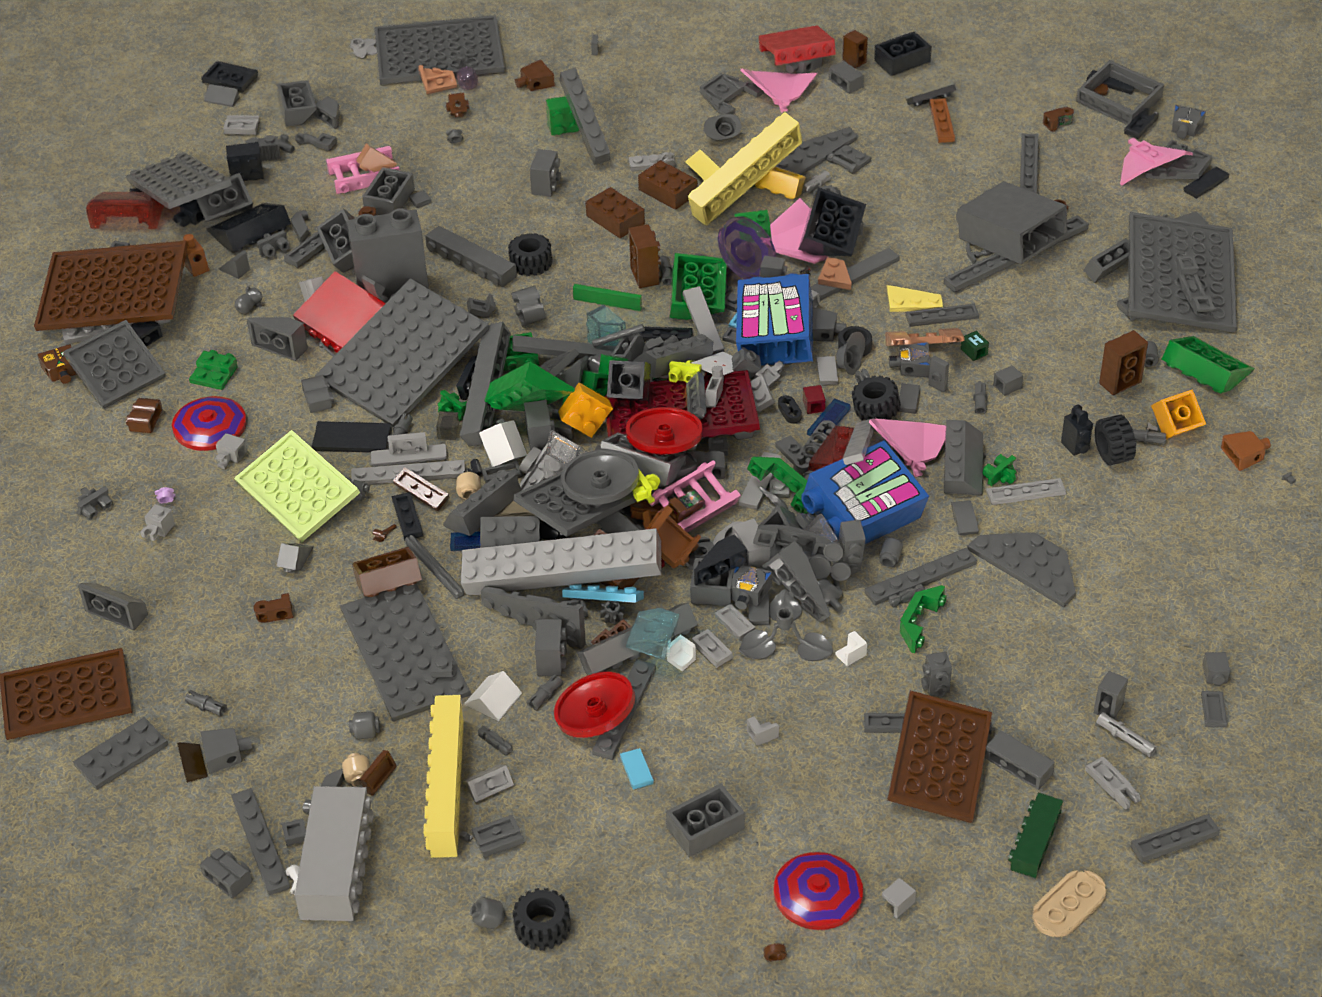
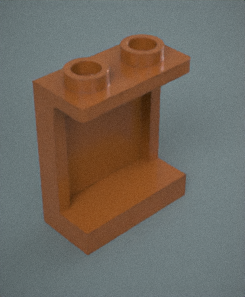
M666 505L657 512L645 530L657 529L661 539V558L675 569L680 564L684 566L689 561L690 557L688 555L698 548V541L701 536L699 534L695 537L689 535L669 516L673 509Z

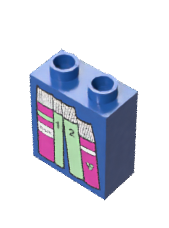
M791 273L779 277H752L751 279L738 280L736 328L738 351L742 347L753 351L756 355L760 356L761 366L767 364L775 365L779 360L783 364L813 361V297L809 274L799 275Z
M885 440L868 447L863 461L846 465L844 460L841 459L810 473L804 492L801 495L804 508L810 514L815 513L823 523L824 532L831 542H838L841 522L861 520L865 544L921 518L929 498L926 491Z

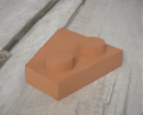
M423 65L418 66L426 94L457 88L453 71L440 70L438 68H433L432 70L424 68Z
M827 257L818 278V284L851 290L852 283L844 260Z

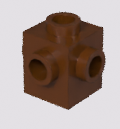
M464 92L448 94V102H446L447 112H450V115H454L455 118L464 117L467 109H469V102L465 100Z

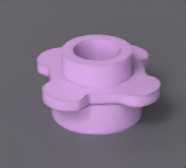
M163 487L156 490L155 495H157L156 499L158 502H172L173 497H175L174 489Z

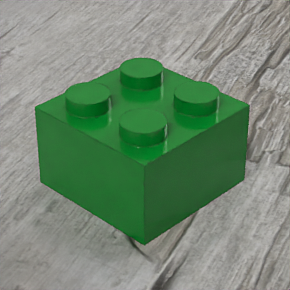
M566 96L546 99L547 125L551 136L580 131Z

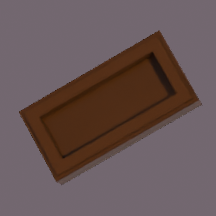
M383 750L359 779L362 786L366 787L367 794L371 796L377 792L397 767L390 752L387 750Z

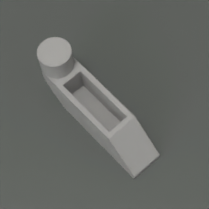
M722 366L712 367V377L705 393L706 407H716L722 393L724 381Z

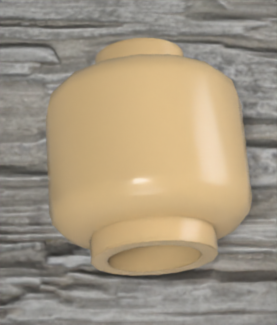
M464 472L457 477L456 491L460 498L467 500L471 494L481 488L480 477L473 472Z
M352 753L342 763L344 778L352 786L362 785L359 779L370 767L369 759L366 756Z

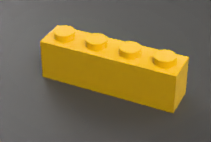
M775 166L754 185L756 188H766L771 193H781L788 199H794L802 193L805 176Z

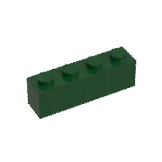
M1039 792L1035 800L1031 799L1028 807L1030 814L1029 816H1024L1021 826L1023 832H1018L1015 840L1017 847L1016 849H1011L1008 861L1011 862V871L1033 878L1037 877L1060 818L1063 800Z

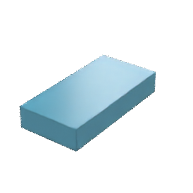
M640 748L620 753V759L633 790L653 784V778Z

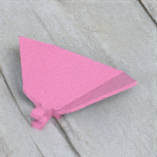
M741 68V71L773 99L774 104L779 105L781 112L788 111L787 106H789L790 102L799 98L817 75V73L790 74L750 71Z
M1132 138L1128 140V144L1132 146L1129 147L1130 151L1124 158L1120 185H1124L1141 173L1183 155H1193V153L1153 146L1146 141L1139 142Z
M801 198L770 225L771 240L766 237L760 238L761 243L768 249H773L776 253L815 264L826 260L828 257L812 255L798 250L810 210Z
M871 419L869 421L876 431L902 456L905 465L911 466L915 477L923 475L921 470H926L924 463L937 457L945 441L946 426L886 419Z

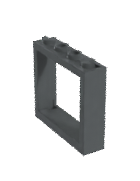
M1109 60L1078 88L1076 102L1128 125L1140 112L1146 108L1150 109L1162 98L1164 84ZM1110 76L1149 94V96L1134 110H1131L1093 92V90Z

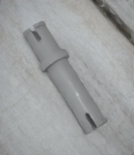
M1104 712L1098 717L1096 723L1110 731L1112 736H1118L1149 758L1155 753L1156 745L1151 744L1125 727L1123 722H1117Z

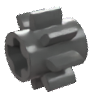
M607 601L606 604H601L600 618H605L606 624L609 622L616 625L618 620L623 619L625 607H620V601Z

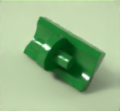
M446 390L440 391L441 400L438 402L439 414L442 416L450 415L456 421H462L467 402H460L459 395L455 392L450 394Z
M1000 454L994 460L996 468L989 463L984 466L982 473L988 478L987 484L992 487L998 481L1009 484L1014 483L1017 472L1013 467V462L1016 460V457L1011 455L1009 458H1006Z

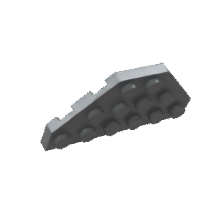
M1035 532L979 535L967 545L968 550L1062 607L1075 597L1076 591L1067 551Z

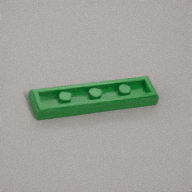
M574 284L573 300L641 311L642 295Z

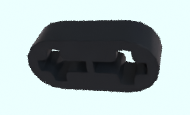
M784 395L778 399V409L785 420L792 424L800 422L802 411L794 398Z

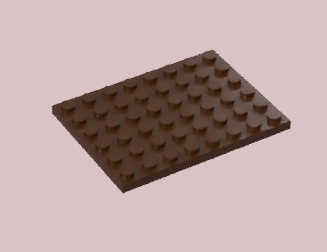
M187 241L52 252L34 324L35 330L44 331L113 325L125 320L128 323L174 319L188 248Z

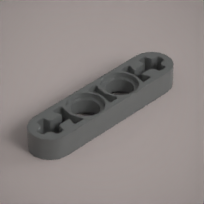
M822 421L795 457L793 469L799 474H804L812 468L834 437L836 425L832 421ZM820 439L823 443H816L814 440ZM806 451H813L815 454L808 455Z

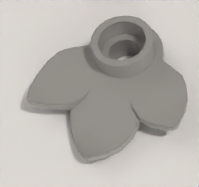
M355 38L351 41L350 47L357 57L363 58L366 55L377 54V48L374 46L376 44L375 39L363 40Z

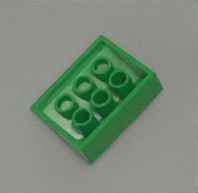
M675 253L672 267L669 318L692 319L683 296V291L699 286L710 314L724 312L727 264L724 258Z
M1195 336L1169 340L1161 359L1167 362V366L1182 370V374L1189 377L1193 376L1197 379L1198 383L1213 387L1212 390L1217 393L1231 391L1255 369Z
M530 361L490 382L484 401L490 404L492 408L498 410L525 411L524 403L546 400L548 405L573 393L575 388Z

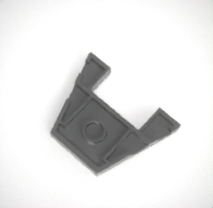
M719 73L700 86L699 91L720 115H733L735 113V107L727 102L743 91L756 98L765 93L761 88L753 85L754 82L747 81L745 83L739 81L737 77Z
M1171 140L1166 148L1192 152L1193 155H1183L1174 159L1168 168L1155 167L1145 173V177L1150 179H1199L1212 162V156L1197 149L1192 151L1188 149L1187 145H1178L1177 141Z

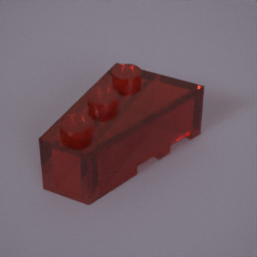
M835 426L809 461V471L819 470L843 459L854 428Z

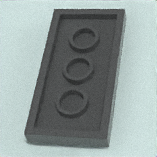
M143 717L74 760L73 764L90 784L98 790L166 747L168 742Z

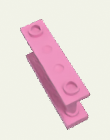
M390 146L376 149L393 159ZM361 152L326 159L329 175L336 174L337 180H334L336 194L368 188L379 173V171L372 172L369 170L370 173L360 175L358 169L361 168L356 159ZM398 166V167L390 168V169L400 170V169H399V166ZM352 171L353 176L344 178L342 172Z
M713 460L708 464L706 462L701 464L696 471L662 490L660 488L652 494L655 502L650 503V505L654 506L660 502L665 507L669 503L667 498L675 493L679 498L685 495L682 489L690 485L705 500L706 506L701 511L698 510L690 515L689 518L678 523L686 532H689L735 505L741 495L737 490L731 493L726 492L712 474L716 464ZM705 476L721 496L720 499L716 502L712 501L697 482L698 479Z

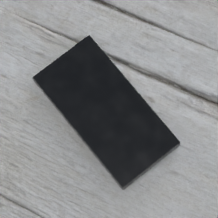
M318 421L311 447L315 451L371 453V451L387 450L391 423Z

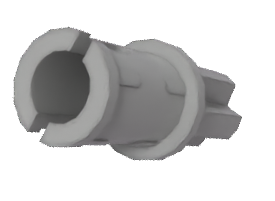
M824 171L818 176H813L810 181L804 184L803 189L809 193L818 186H822V184L831 179V176L826 178L830 173Z

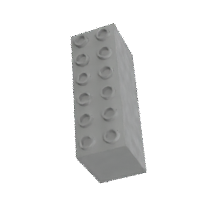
M314 786L295 889V899L300 920L354 921L355 913H359L360 902L357 900V897L362 894L363 888L360 878L365 876V863H363V859L368 857L366 840L371 838L369 823H373L374 811L370 810L371 796L367 795L366 787Z

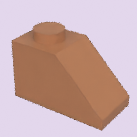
M368 144L364 146L356 159L360 164L359 167L366 172L368 170L377 172L382 167L392 168L397 165L393 159Z

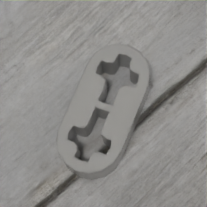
M534 446L524 458L518 470L527 474L542 450Z

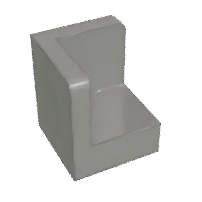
M754 716L747 719V732L755 745L758 746L778 738L779 725L777 723L771 724L770 722L760 725Z
M900 878L882 892V897L894 906L895 918H898L915 903L916 890Z

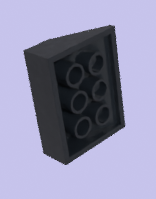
M818 187L812 200L798 250L818 256L852 257L866 204Z
M262 203L206 229L227 250L237 252L242 250L246 244L252 245L257 243V239L264 238V235L267 233L272 235V232H280L287 229L286 226L290 225L291 221L284 205Z

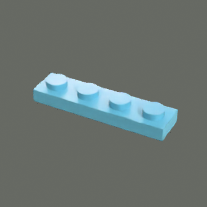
M573 584L562 589V597L636 603L644 599V591H637L635 587H626L622 590L618 589V586L600 588V585L581 587V584Z

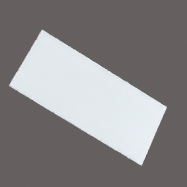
M725 352L692 362L693 364H701L702 370L711 374L712 367L722 366L723 375L733 372V356Z

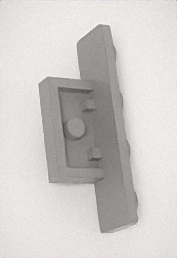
M425 432L388 436V450L371 451L373 467L447 459L446 445L427 446Z

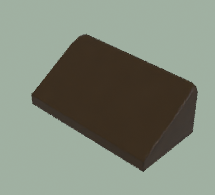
M178 742L177 745L186 781L191 782L208 777L200 744Z

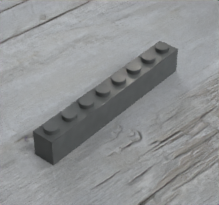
M503 321L490 324V329L481 337L462 429L460 431L462 440L468 446L483 444L479 433L492 427L495 408H492L484 400L490 382L502 377L511 332Z

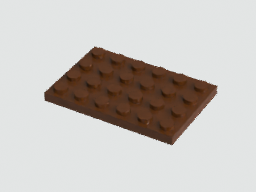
M123 648L0 673L4 730L7 740L133 713Z
M910 690L887 801L972 823L992 712Z

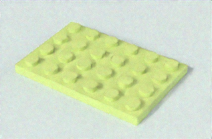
M292 430L234 478L244 490L301 542L306 540L360 493L355 485Z

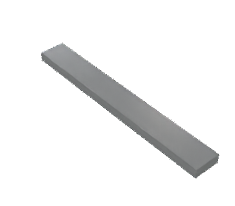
M871 419L856 423L843 456L844 464L848 465L864 460L874 431V427L869 423Z

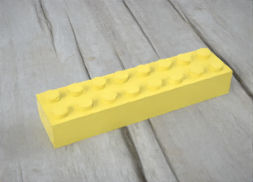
M783 113L770 126L764 128L757 137H754L749 144L741 148L734 157L728 159L712 176L705 179L697 189L691 191L688 199L692 215L704 225H708L802 144L799 122L787 113Z
M444 695L435 696V704H431V717L434 718L433 721H430V734H432V737H429V750L432 751L431 754H428V767L431 768L430 771H427V784L430 785L429 788H426V802H428V806H425V819H427V823L424 824L426 850H430L431 858L458 856L464 719L461 696Z

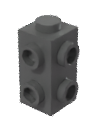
M946 651L926 655L925 664L922 665L924 677L921 678L923 689H927L930 696H943L946 693H950L952 665Z

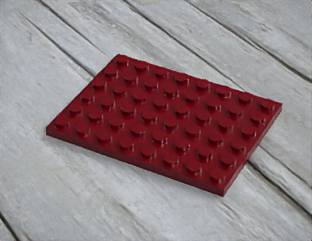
M748 370L735 371L723 375V390L716 407H706V414L700 420L702 423V437H715L723 434L733 435L739 432L750 433L760 430ZM712 374L704 375L705 393ZM669 380L650 382L649 401L613 400L607 398L613 408L606 418L608 437L616 433L626 435L628 420L635 414L647 409L671 407L688 411L686 382H670Z

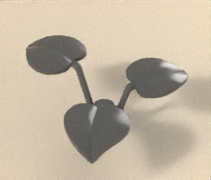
M783 589L769 606L770 618L777 621L774 624L771 636L769 637L763 630H752L744 636L739 651L744 656L752 659H764L771 656L776 650V645L771 640L774 639L778 628L781 630L793 628L798 641L801 642L797 647V652L804 660L820 661L833 654V648L830 642L819 633L809 632L804 636V639L801 638L796 628V623L793 621L800 617L802 607L798 600L788 595L787 589Z

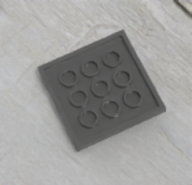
M127 320L63 351L64 357L102 409L166 376L165 371Z

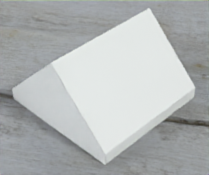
M514 420L500 423L479 433L492 467L527 456Z
M502 671L488 676L464 705L499 721L522 695V692L507 674Z

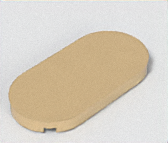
M1077 870L1068 873L1035 904L1032 919L1036 928L1043 934L1053 937L1071 934L1104 902L1106 888L1103 879L1096 873L1084 870V872H1078Z

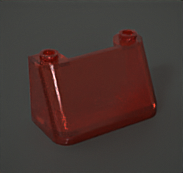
M101 192L88 201L86 212L91 229H99L101 223H106L107 217H138L139 224L144 222L149 226L148 229H157L164 205L144 192Z

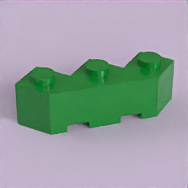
M601 354L599 371L583 370L581 384L605 396L608 387L609 360L628 361V359ZM569 395L563 397V403L566 401Z

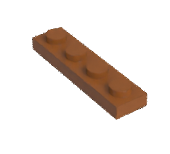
M946 98L930 99L929 105L938 143L954 142L955 135Z

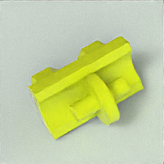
M688 360L686 363L671 361L669 363V381H685L687 383L698 371L701 373L702 365L693 364L692 360Z
M639 470V481L633 490V495L637 502L647 499L649 503L655 502L651 492L658 488L660 484L659 477L655 474H648L644 477Z

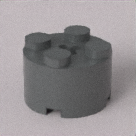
M536 286L511 293L513 302H516L514 306L517 316L521 315L519 320L522 326L546 318Z

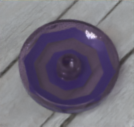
M733 217L720 227L718 247L727 266L742 279L761 277V264L764 256L777 257L774 244L766 231L759 224L746 217Z

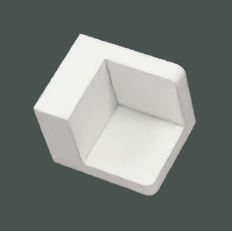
M853 631L848 634L847 646L836 651L835 655L846 666H849L867 655V642Z
M679 635L667 645V661L679 670L683 671L696 660L695 644L682 635Z

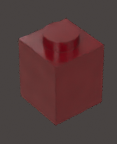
M821 385L803 387V403L807 414L825 412L826 399Z

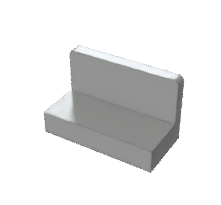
M502 764L462 780L463 785L468 787L474 802L514 785L507 765Z

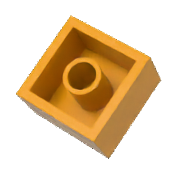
M578 383L575 391L569 395L558 410L561 421L592 438L613 408L609 399Z
M1193 389L1162 399L1151 405L1161 433L1166 434V439L1206 425Z

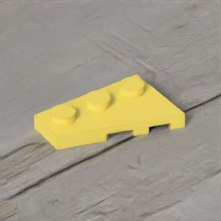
M887 285L890 312L943 307L940 294Z

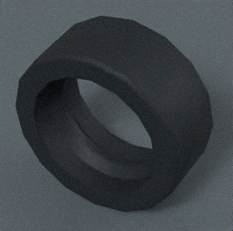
M850 326L841 330L838 335V349L847 343L845 341L848 340L852 333L861 332L865 338L863 357L870 353L872 349V334L869 330L860 326Z

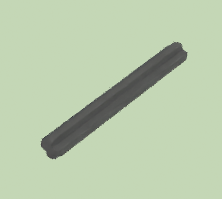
M413 535L406 537V545L456 599L464 596V589Z

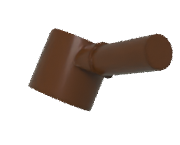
M393 524L383 531L374 529L372 532L375 535L373 540L383 542L386 535L397 528V526Z

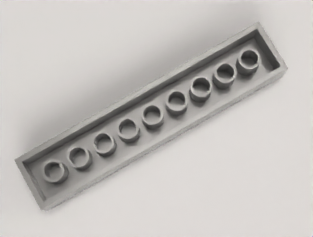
M657 529L462 550L461 585L466 595H480L481 590L485 586L503 589L505 592L661 575V539Z

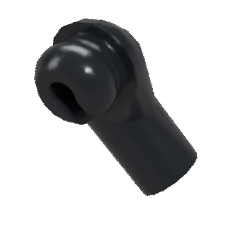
M473 459L470 461L471 469L468 468L467 470L480 476L482 473L480 462L478 459Z

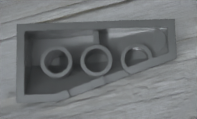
M793 541L762 565L765 570L772 571L773 581L778 586L781 584L789 590L788 595L790 597L798 598L801 601L802 608L814 619L822 622L831 615L808 557L796 541Z

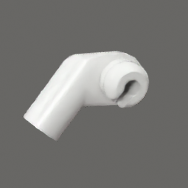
M291 865L286 869V875L294 880L290 891L293 895H295L300 866Z

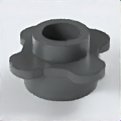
M453 129L446 133L448 136L447 141L450 143H459L463 139L461 129Z

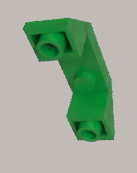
M753 456L747 470L760 481L772 473L776 479L783 482L792 492L796 493L790 504L798 513L808 514L801 500L807 480L781 458Z
M943 585L915 592L900 620V634L912 653H915L918 647L922 648L925 641L923 627L916 625L917 615H922L924 608L937 612L940 606L943 607L945 605L947 595H944L945 586Z

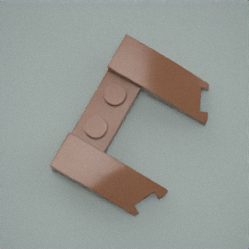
M959 328L939 329V336L935 332L926 333V337H919V333L907 334L905 331L885 332L886 346L924 342L935 344L964 341V336Z

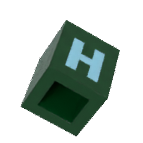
M978 331L964 336V341L961 342V350L972 361L988 355L989 342Z

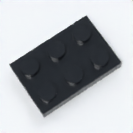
M216 61L201 77V80L205 84L235 88L239 92H244L258 76V70Z

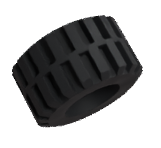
M527 233L516 236L514 240L510 241L508 245L509 261L516 264V273L519 272V275L526 274V276H530V274H533V276H536L537 273L543 274L544 270H549V267L552 265L551 242H549L548 238H544L543 235H538L537 233Z
M880 375L878 377H867L863 381L860 380L858 385H855L853 388L852 400L854 410L862 421L872 418L891 420L892 416H896L900 410L901 404L898 387L889 377L883 378Z
M1119 414L1096 421L1095 442L1104 462L1111 466L1133 460L1136 455V439L1132 426L1126 417Z
M536 888L534 892L529 890L525 892L526 896L521 895L518 898L519 902H515L513 920L517 939L519 941L522 940L524 946L530 944V949L533 950L539 947L540 951H545L544 947L549 946V950L553 949L554 944L561 945L562 938L566 940L568 932H570L569 904L565 901V897L562 894L558 895V891L553 890L551 892L549 888H544V890ZM539 915L552 917L545 922H535L532 920Z

